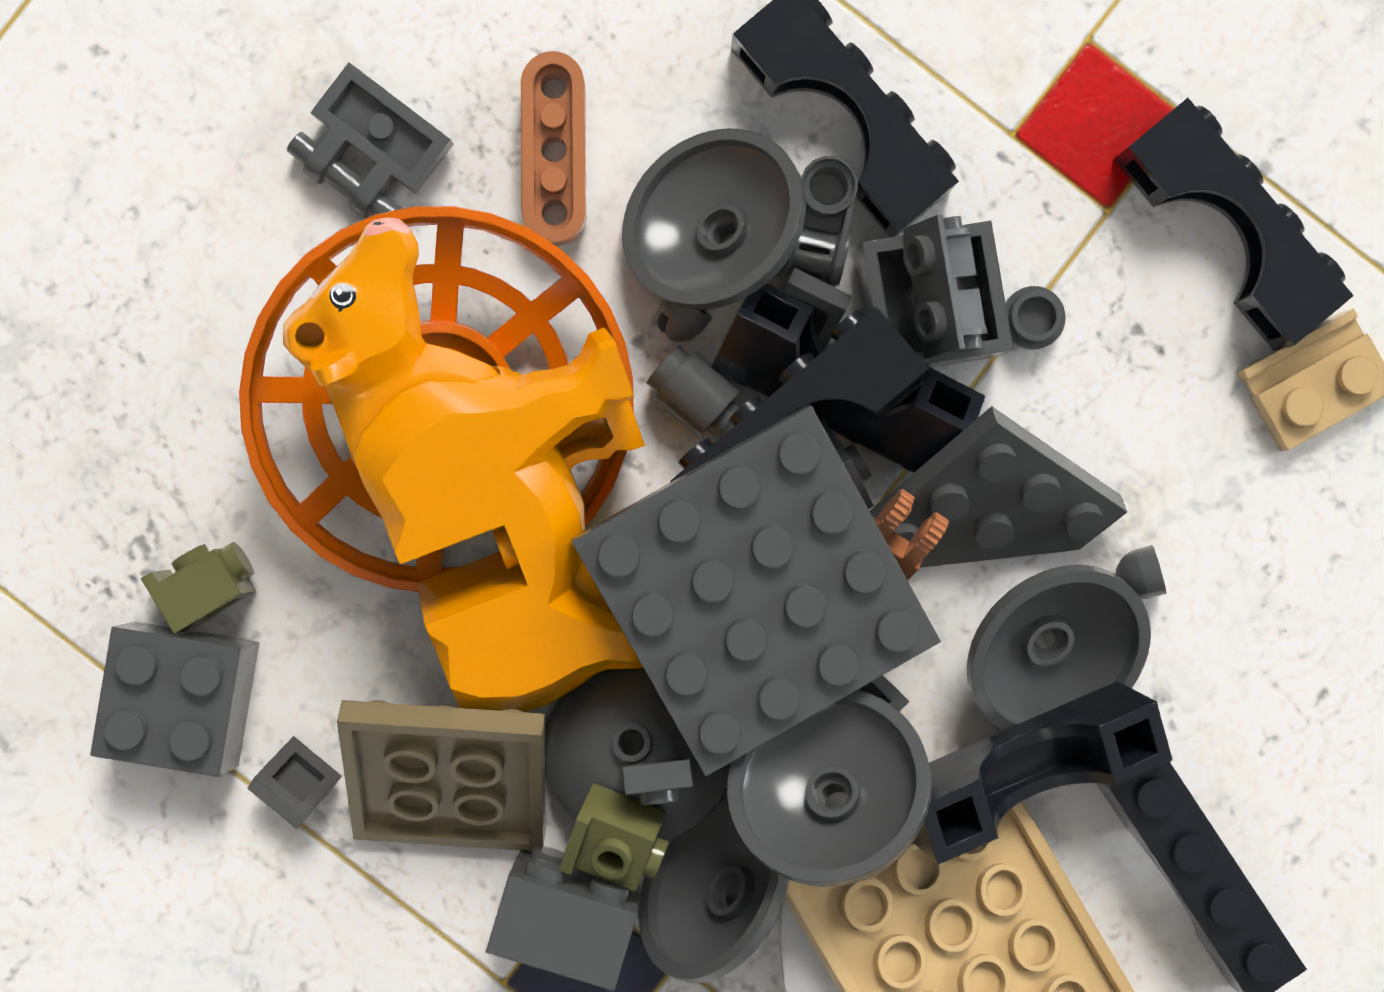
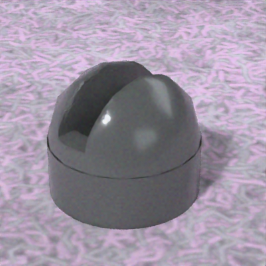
M661 301L656 313V323L659 329L666 333L670 340L677 342L692 340L712 320L711 315L705 309H684Z
M1153 545L1135 549L1120 560L1116 568V575L1123 579L1141 599H1149L1167 594L1163 574Z

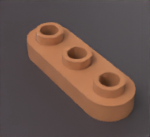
M548 51L532 58L525 66L521 76V209L525 226L555 246L566 245L574 241L583 231L587 219L586 84L580 66L572 57L562 52ZM554 79L562 81L566 85V90L561 97L551 99L543 94V88L548 81ZM552 142L562 143L567 148L566 155L558 162H550L543 157L545 147ZM555 204L563 206L567 210V217L563 223L549 225L544 221V212L549 206Z

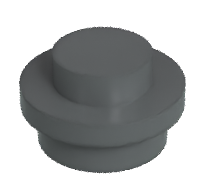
M1028 286L1014 292L1006 300L1013 344L1023 349L1037 350L1049 346L1059 338L1065 326L1066 315L1064 306L1055 293L1044 287Z

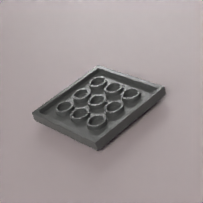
M806 405L571 538L572 544L705 776L710 775L941 642L811 405Z

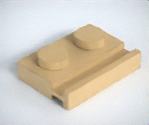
M1354 308L1346 310L1317 326L1296 345L1275 350L1236 372L1239 379L1244 380L1252 396L1250 398L1280 451L1291 450L1384 397V361L1368 333L1364 334L1355 318L1358 315Z

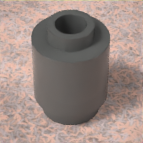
M679 345L654 371L646 384L657 393L653 399L698 439L707 430L717 438L730 424L729 418L740 408L733 400L741 391L719 371L711 368L712 365L695 351L690 355Z

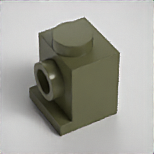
M235 542L209 551L206 544L200 545L181 555L171 563L176 571L174 574L169 569L153 571L140 578L174 634L194 629L256 591L248 578L254 574L251 562L241 547Z
M593 783L575 820L558 871L571 875L573 869L576 868L636 892L642 875L655 879L669 841L657 837L666 811L651 805H640V801Z

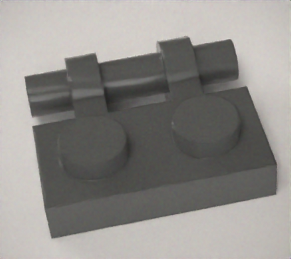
M348 62L310 112L318 121L328 127L329 131L319 144L305 133L299 132L289 143L287 152L304 164L303 172L318 184H322L325 181L350 199L348 205L352 210L363 218H367L370 215L402 209L401 206L386 196L387 190L395 179L416 194L454 144L441 131ZM350 145L375 163L365 178L341 162L342 155Z

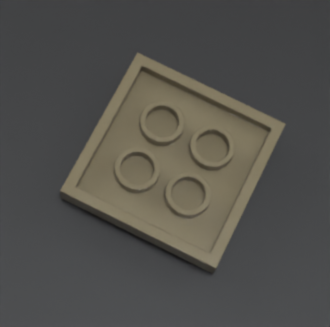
M381 700L368 702L341 701L337 727L353 839L533 851L534 846L544 847L546 833L545 714L526 713L515 709L496 711L457 708L451 705L392 704Z

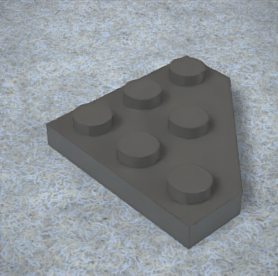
M993 406L870 510L872 517L876 519L885 504L901 489L914 496L915 500L913 501L910 514L903 523L894 529V532L909 542L922 523L932 516L933 513L937 512L949 520L946 532L933 550H930L928 555L923 558L920 568L1080 550L1127 513L1126 506L1119 493Z

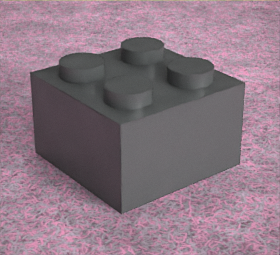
M991 220L963 225V228H970L977 275L956 279L958 291L979 288L985 327H987L988 334L981 335L983 348L958 353L954 351L932 358H924L922 340L918 337L914 325L916 305L911 275L906 270L903 260L904 235L862 242L854 253L865 315L877 306L927 367L933 368L998 357L1013 350Z
M142 622L112 626L90 756L221 777L238 767L259 642L190 630L174 634L170 627Z
M534 846L532 852L520 850L508 875L485 953L615 991L638 914L641 885H638L636 892L576 868L573 869L571 875L558 871L564 852L557 849Z

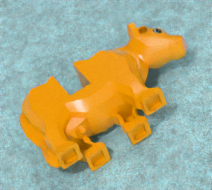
M375 219L365 226L350 254L321 281L308 300L293 311L283 323V345L294 358L313 373L318 386H324L327 390L343 430L352 461L358 469L365 489L382 516L399 565L493 530L499 552L417 583L425 628L434 645L450 689L459 707L496 711L515 709L528 712L552 703L601 671L643 667L571 542V538L585 531L584 503L571 471L573 466L589 460L608 459L616 450L632 451L645 446L629 399L634 398V394L614 338L605 328L591 332L587 336L581 353L569 365L555 369L533 371L525 375L502 366H490L452 349L427 344L422 338L419 308L413 284V271L419 257L418 242L412 230L400 219Z

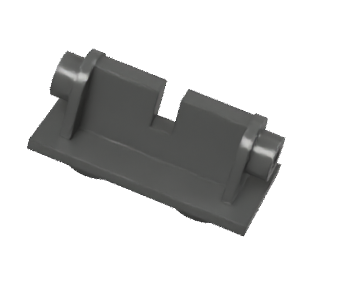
M943 214L935 215L904 228L903 260L906 270L911 275L916 305L914 325L918 337L922 340L924 358H932L954 351L958 353L983 348L981 335L988 334L987 327H985L979 288L958 291L956 279L977 275L970 228H963L961 216L943 218Z

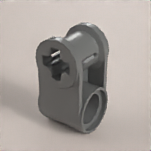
M823 156L813 160L802 174L801 178L806 194L805 221L793 253L778 273L786 275L790 269L794 270V268H797L805 273L827 277L830 285L839 286L850 242L851 230L849 228L858 191V179L854 169L846 160L836 156ZM819 174L836 176L844 188L842 200L833 205H824L817 202L811 194L810 181ZM799 248H804V249H809V250H813V251L823 252V253H826L827 255L818 254V253L809 252V251H804V250H801V249H799Z

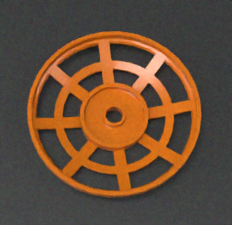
M411 206L374 214L329 236L309 250L279 281L257 317L244 353L239 388L241 431L251 468L268 502L292 533L320 557L353 576L392 589L419 592L418 582L458 567L442 568L443 548L416 558V566L395 564L359 551L333 536L318 522L346 496L380 518L382 516L365 489L351 456L344 462L338 455L328 435L322 404L333 403L325 387L318 386L313 373L306 367L303 377L263 376L266 353L277 323L296 292L310 277L319 286L321 281L337 267L331 259L348 247L355 245L367 224L380 218H398L408 227L437 225L434 264L415 265L413 271L414 285L433 283L430 321L420 322L422 338L427 344L458 351L490 366H502L510 369L504 357L534 334L546 356L549 369L568 365L567 356L556 331L548 321L579 298L590 313L596 329L605 328L614 338L633 391V376L625 340L610 306L590 277L559 247L528 227L490 212L457 206ZM464 228L486 231L520 245L545 261L561 278L530 301L521 291L502 279L475 268L461 266ZM459 285L491 295L510 307L516 314L488 337H485L471 327L457 323ZM632 398L629 399V401L634 412V403ZM262 403H302L303 419L309 442L328 477L301 503L286 486L272 458L263 425ZM616 450L608 459H599L593 475L580 493L584 503L585 526L594 518L612 490L627 454L626 450Z

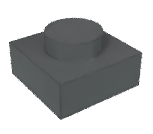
M794 268L784 292L814 307L815 330L820 343L826 349L831 339L830 333L840 323L852 296Z
M293 736L259 771L247 789L297 829L336 786L342 775Z
M688 758L622 765L625 795L639 793L640 805L679 801V788L693 787L690 759Z

